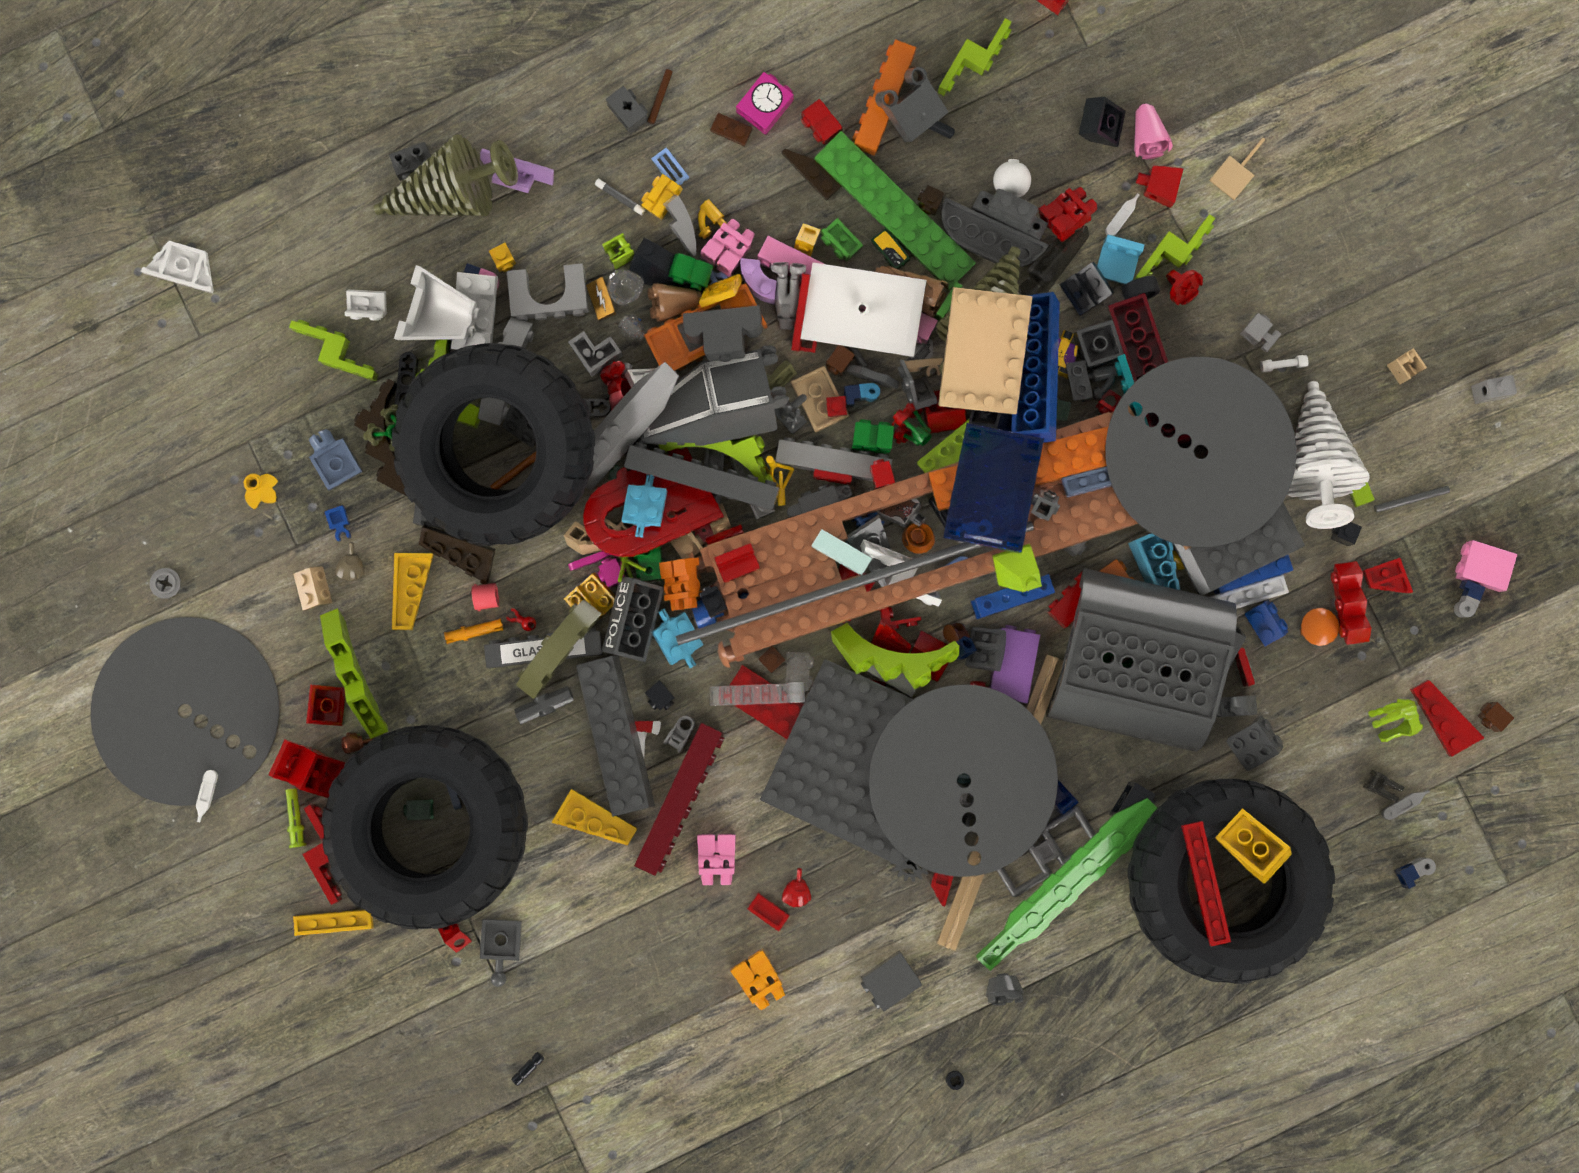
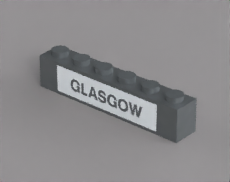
M591 628L582 639L576 642L566 659L604 655L602 652L601 632L596 631V628ZM539 635L527 636V640H520V637L508 638V642L501 643L500 640L489 641V644L484 645L486 668L530 664L543 647L541 642L544 638H539Z

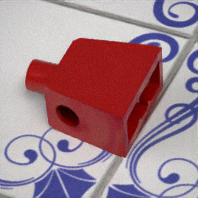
M1153 166L1149 175L1138 173L1136 184L1146 186L1144 191L1145 197L1171 208L1176 201L1184 169Z

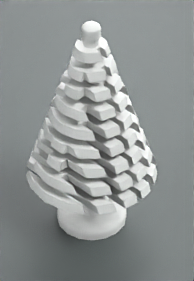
M1311 381L1307 384L1308 392L1303 399L1305 404L1301 407L1302 414L1299 416L1298 426L1295 431L1296 465L1287 495L1299 497V499L1322 500L1321 506L1313 508L1307 513L1306 523L1313 528L1331 529L1346 525L1355 517L1351 507L1343 504H1334V498L1354 493L1352 490L1361 489L1366 485L1365 482H1368L1370 477L1342 428L1340 421L1337 419L1335 412L1331 410L1330 403L1326 401L1324 392L1319 391V383Z

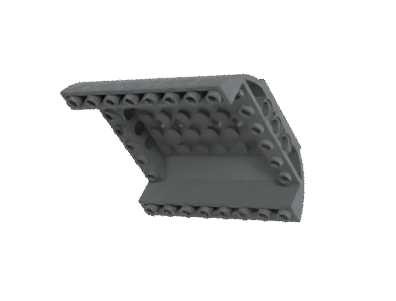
M1083 568L1079 584L1081 593L1055 697L1050 699L1046 717L1190 751H1199L1206 742L1213 723H1215L1234 651L1237 625L1236 604ZM1107 652L1113 654V660L1109 663L1103 661V655ZM1125 657L1132 658L1133 663L1130 667L1122 665V660ZM1169 666L1171 673L1168 676H1162L1160 673L1162 667ZM1189 671L1190 678L1182 681L1180 679L1181 672Z

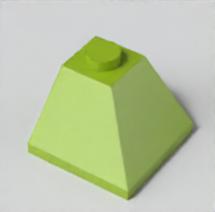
M1030 543L992 555L999 586L1020 592H1026L1042 586L1040 572Z

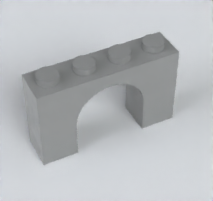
M583 263L564 265L565 292L560 300L549 305L537 303L531 298L529 276L526 269L507 271L511 317L528 321L529 318L545 320L549 316L564 318L569 314L583 316L585 315L584 313H588Z

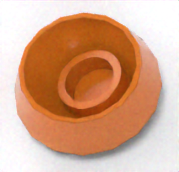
M913 523L905 528L902 534V542L908 551L922 554L932 549L935 543V535L927 524L923 523L918 527Z

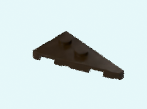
M788 149L782 151V155L826 201L842 187L815 159Z

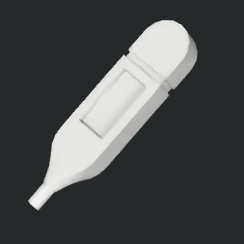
M1138 193L1134 198L1124 203L1105 230L1106 235L1115 236L1134 211L1137 198L1140 196Z
M208 770L203 776V782L196 803L198 812L197 822H201L202 816L210 808L215 784L218 779V773L215 770Z

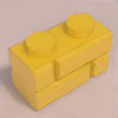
M664 174L654 179L652 190L650 193L646 192L641 199L643 202L641 206L660 220L668 212L663 203L674 195L679 196L683 190L680 185Z

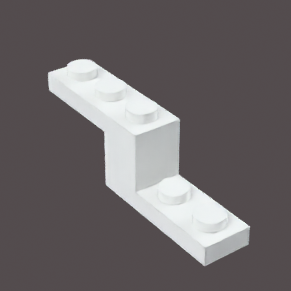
M864 539L860 545L862 553L871 557L872 560L874 558L880 560L887 566H893L913 559ZM918 568L885 578L886 585L914 577ZM937 591L917 597V599L922 600L923 603L929 606L933 604L939 607L942 601Z

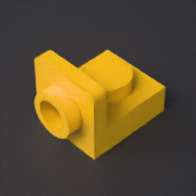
M803 223L796 238L794 249L811 257L821 229Z
M506 243L489 250L499 272L510 271L516 265Z

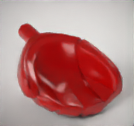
M797 868V879L790 881L782 894V901L792 907L805 906L811 900L809 887L805 880L801 879V868Z

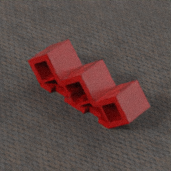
M1357 561L1334 564V570L1331 572V581L1335 593V608L1339 619V634L1341 638H1344L1346 645L1369 642L1372 628L1365 615L1367 599L1361 589L1363 572Z

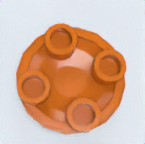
M1312 609L1303 617L1300 632L1311 644L1317 646L1328 645L1338 636L1339 622L1335 614L1327 609Z

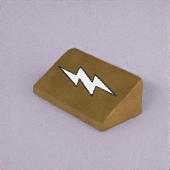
M600 277L587 284L586 287L598 320L616 315L604 278Z

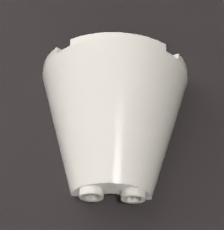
M416 265L410 283L416 287L406 322L399 320L394 339L451 340L473 338L475 334L474 325L476 319L478 320L481 314V309L477 308L476 302Z

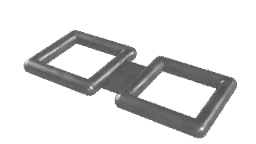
M1073 806L1049 821L1042 832L1045 840L1036 846L1033 844L1029 849L1042 870L1040 874L1016 888L1004 868L996 870L1012 897H1018L1047 879L1052 874L1046 864L1049 861L1057 858L1060 865L1063 866L1071 858L1072 854L1067 857L1063 855L1049 832L1051 829L1075 815L1090 839L1096 834L1079 806Z

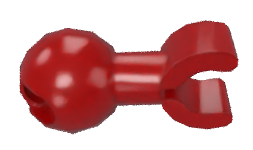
M512 608L511 611L515 613L517 618L511 619L506 617L510 622L520 623L525 631L529 632L536 628V621L533 617H523L516 609Z

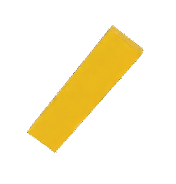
M364 909L293 916L294 936L374 928L373 917Z

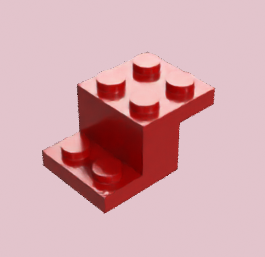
M284 739L268 775L272 778L288 782L302 791L328 798L331 784L344 768L345 762L326 756L314 748Z

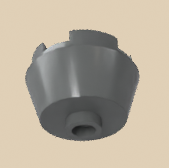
M1002 973L997 974V977L989 979L985 996L988 998V1004L1001 1006L1014 1000L1015 1003L1022 1002L1024 990L1017 976Z

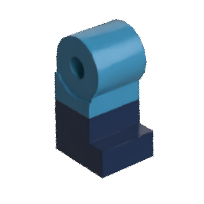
M875 383L844 386L843 389L846 398V408L854 407L855 401L866 400L874 402L880 395V388Z

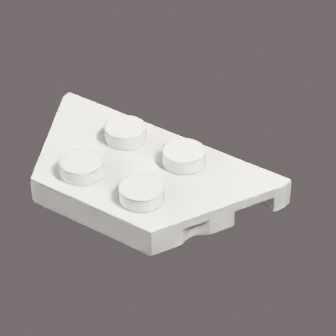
M168 241L163 246V249L153 257L151 263L141 269V272L147 275L212 294L214 291L208 253L203 250Z

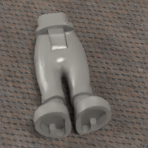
M771 263V270L778 274L775 307L779 328L792 330L794 329L798 308L800 276L806 272V265L800 263L790 264L791 278L788 294L787 275L789 263Z

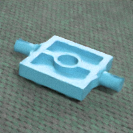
M646 475L645 485H628L622 522L637 526L635 536L638 538L639 536L640 538L643 537L645 527H661L667 489L653 487V475Z
M665 608L661 609L658 613L663 622L651 633L670 665L685 659L689 668H692L696 663L691 654L703 646L701 639L678 645L677 635L695 629L685 612L670 618Z

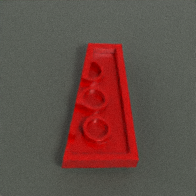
M1426 680L1410 689L1449 757L1484 739L1481 733L1430 680Z

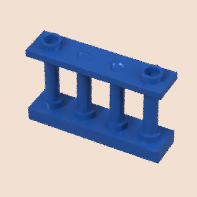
M1050 575L1040 577L1041 587L1026 592L1006 588L975 598V600L971 601L976 620L1055 593Z

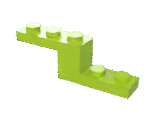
M1004 19L987 50L967 39L942 80L938 93L944 96L947 91L951 92L955 85L954 78L956 75H961L964 67L971 69L981 76L985 70L989 71L994 62L991 59L994 54L998 56L1003 47L1001 42L1003 39L1007 40L1011 34L1012 29H1010L1012 21Z
M1209 214L1188 244L1169 231L1134 280L1151 276V268L1153 265L1157 267L1163 257L1178 268L1183 263L1187 265L1193 257L1190 254L1192 250H1198L1203 243L1201 239L1203 235H1208L1214 228L1212 223L1215 217Z
M291 320L289 328L294 332L324 341L318 358L321 364L377 381L379 374L374 371L373 367L365 364L361 367L356 365L355 361L345 358L350 343L345 338V334L334 331L333 334L327 332L328 329L317 325L314 328L309 326L310 323L298 320V322Z

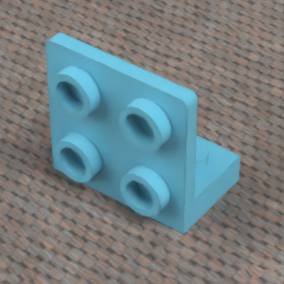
M1107 235L1104 239L1097 264L1104 278L1121 284L1133 281L1137 262L1143 252L1144 244Z

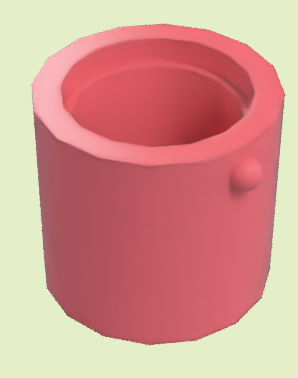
M496 583L474 584L472 586V601L475 610L481 611L482 609L499 607V593Z

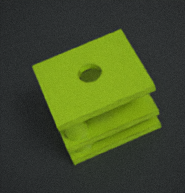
M623 233L602 244L615 270L633 260L634 251L631 249L630 244L626 242ZM621 246L619 248L620 252L616 254L613 249Z

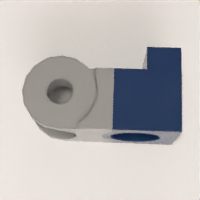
M1463 580L1459 588L1464 589L1460 601L1454 606V613L1462 618L1474 615L1486 588L1470 580Z
M1420 857L1394 871L1402 887L1410 889L1416 886L1414 880L1423 875L1433 874L1436 870V865L1432 859Z

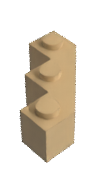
M606 518L604 520L608 529L616 531L626 530L635 526L634 524L623 523L622 521L617 526ZM576 521L564 534L567 545L582 555L601 552L587 536L584 526Z

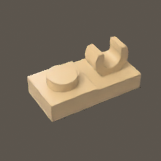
M943 358L908 360L904 362L909 372H918L921 367L928 366L926 368L927 376H930L932 368H935L937 375H940L941 373L937 365H941Z

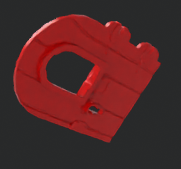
M687 447L682 450L677 448L667 451L669 456H672L673 453L684 456L683 460L691 462L692 456ZM625 467L617 472L616 479L598 487L590 495L583 512L584 528L592 543L601 551L619 557H632L643 554L724 517L711 492L654 476L652 486L667 489L661 527H645L642 538L635 536L637 526L621 531L608 529L606 522H604L606 515L615 507L618 508L625 504L628 485H645L646 475H649L632 469L627 472ZM686 509V512H684V513H682V514H679V515L676 514V513H678V512H680V511Z

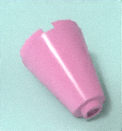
M1142 104L1135 114L1134 151L1136 157L1142 156V159L1145 160L1161 157L1164 155V151L1168 149L1169 152L1172 149V140L1154 106Z

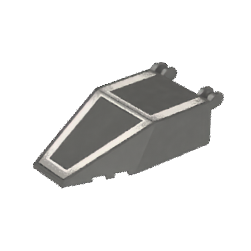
M765 345L760 349L745 352L744 358L731 359L728 362H709L708 360L701 362L676 382L665 409L641 435L642 444L666 445L667 442H676L677 445L695 443L696 446H704L775 431L777 429L774 409L782 407L788 402L784 387H774L770 391L764 366L776 364L778 361V356L775 354L776 348L772 345Z

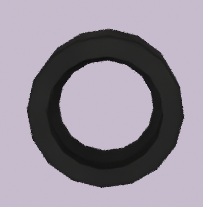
M1145 276L1126 283L1122 286L1121 291L1124 300L1143 293L1146 294L1148 300L1159 294L1160 288L1155 276Z

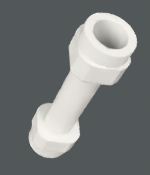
M1299 355L1295 359L1273 362L1271 359L1260 362L1261 372H1271L1273 369L1292 366L1302 368L1308 366L1307 355Z

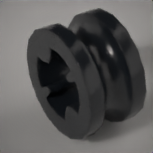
M951 1071L946 1076V1083L951 1089L959 1090L964 1085V1077L958 1071ZM959 1076V1084L951 1085L953 1082L950 1079Z

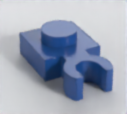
M342 505L324 511L330 530L336 529V540L342 541L340 535L343 532L346 533L347 538H351L350 531L345 528L346 525L350 524L345 507Z

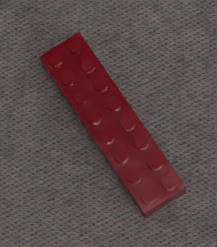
M1145 293L1108 306L1134 383L1147 372L1168 362ZM1148 413L1146 415L1149 427H1155L1159 422L1158 416L1155 413ZM1166 423L1161 427V433L1164 437L1170 438L1175 434V428L1172 424ZM1182 434L1177 439L1178 445L1192 441L1187 434Z
M704 723L700 724L636 860L635 867L654 876L658 872H663L667 863L664 860L666 854L670 855L676 844L673 842L674 837H678L684 827L681 825L683 818H688L692 810L689 805L691 801H696L700 790L697 788L700 783L703 784L708 776L706 769L708 765L712 766L717 755L714 752L716 748L720 749L724 742L723 732Z

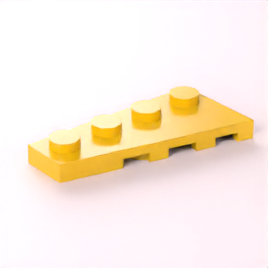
M573 789L570 790L551 822L627 846L638 830L637 827L618 816L612 817L610 811Z

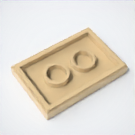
M825 366L819 367L790 382L797 398L801 394L807 396L806 401L801 406L815 433L849 417L847 412V416L828 418L826 397H838L839 394Z

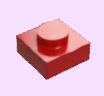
M845 396L826 397L828 418L847 416Z

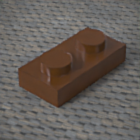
M718 113L710 130L745 147L752 132V127Z

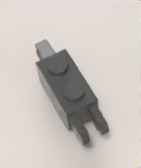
M829 484L819 487L817 492H805L800 495L801 498L798 499L797 504L788 507L787 515L791 518L845 500L852 496L851 489L848 484L834 487V485L829 487Z

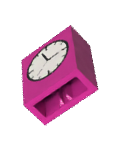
M763 72L737 104L736 113L766 135L794 101L793 91L788 86L779 84L777 78L772 74L768 75Z

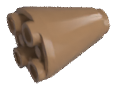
M654 283L652 288H648V298L652 300V307L650 308L651 319L661 322L678 316L686 310L696 309L699 305L701 292L695 289Z

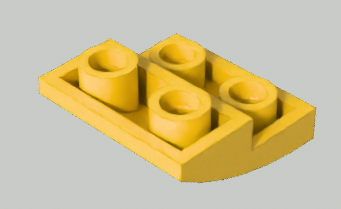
M594 572L572 590L564 600L570 607L575 603L579 604L583 599L602 613L599 617L600 619L613 608L615 595L604 582H601L599 576Z

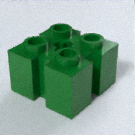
M860 419L859 422H855L852 450L889 455L892 449L894 426H890L888 422H879L878 425H873L870 420Z

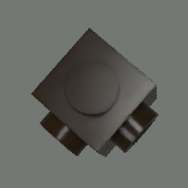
M927 185L925 190H921L917 198L920 201L919 207L926 214L935 216L945 193Z

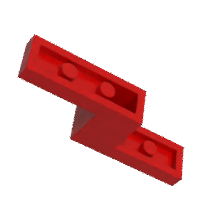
M311 804L305 807L304 811L322 840L324 839L323 811L319 806ZM321 843L302 855L328 901L333 905L342 900V892L337 885L333 884L331 880L332 874L329 869L324 868V865L329 863L327 855L324 854L323 844Z

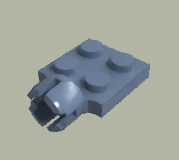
M327 429L318 432L320 437L314 434L309 438V442L314 449V454L309 458L329 491L363 472L343 438L335 440Z

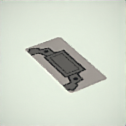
M929 339L927 344H920L915 349L914 357L909 356L906 361L929 359L933 355V341Z

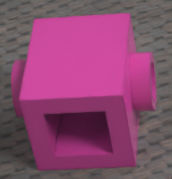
M612 557L601 561L602 565L598 566L600 571L597 573L601 582L605 581L608 588H612L619 584L618 577L622 562H618L616 558L612 559Z

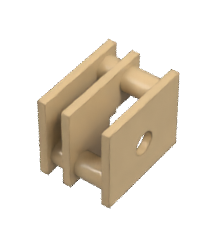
M1414 348L1387 365L1399 384L1408 381L1411 377L1427 368Z

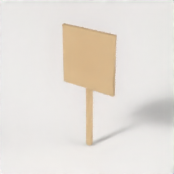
M1265 138L1259 141L1241 164L1229 156L1209 181L1235 200L1255 176L1244 166L1263 144Z

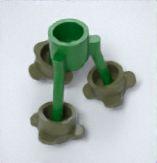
M392 404L390 408L381 410L380 414L385 418V424L388 426L385 432L380 427H376L374 423H369L367 431L363 433V439L370 441L373 446H377L379 441L383 439V436H388L391 439L389 448L391 451H395L392 446V432L396 425L398 406Z

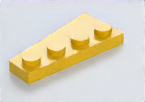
M394 553L392 630H413L433 560V553Z

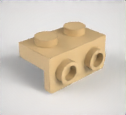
M322 566L309 567L293 574L303 611L332 603L326 575Z

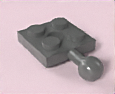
M482 919L480 959L496 960L495 972L491 976V983L496 987H501L506 982V975L503 973L504 960H520L522 921ZM502 934L506 937L504 945H499L496 942L497 935Z

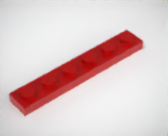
M1203 821L1181 825L1209 946L1229 943L1231 939Z

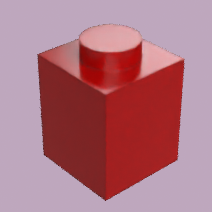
M884 459L873 461V465H870V472L875 490L894 484L895 480L890 462L884 461Z

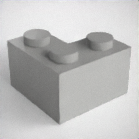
M584 331L568 341L591 377L601 372L605 366L623 357L622 352L611 336L595 347Z

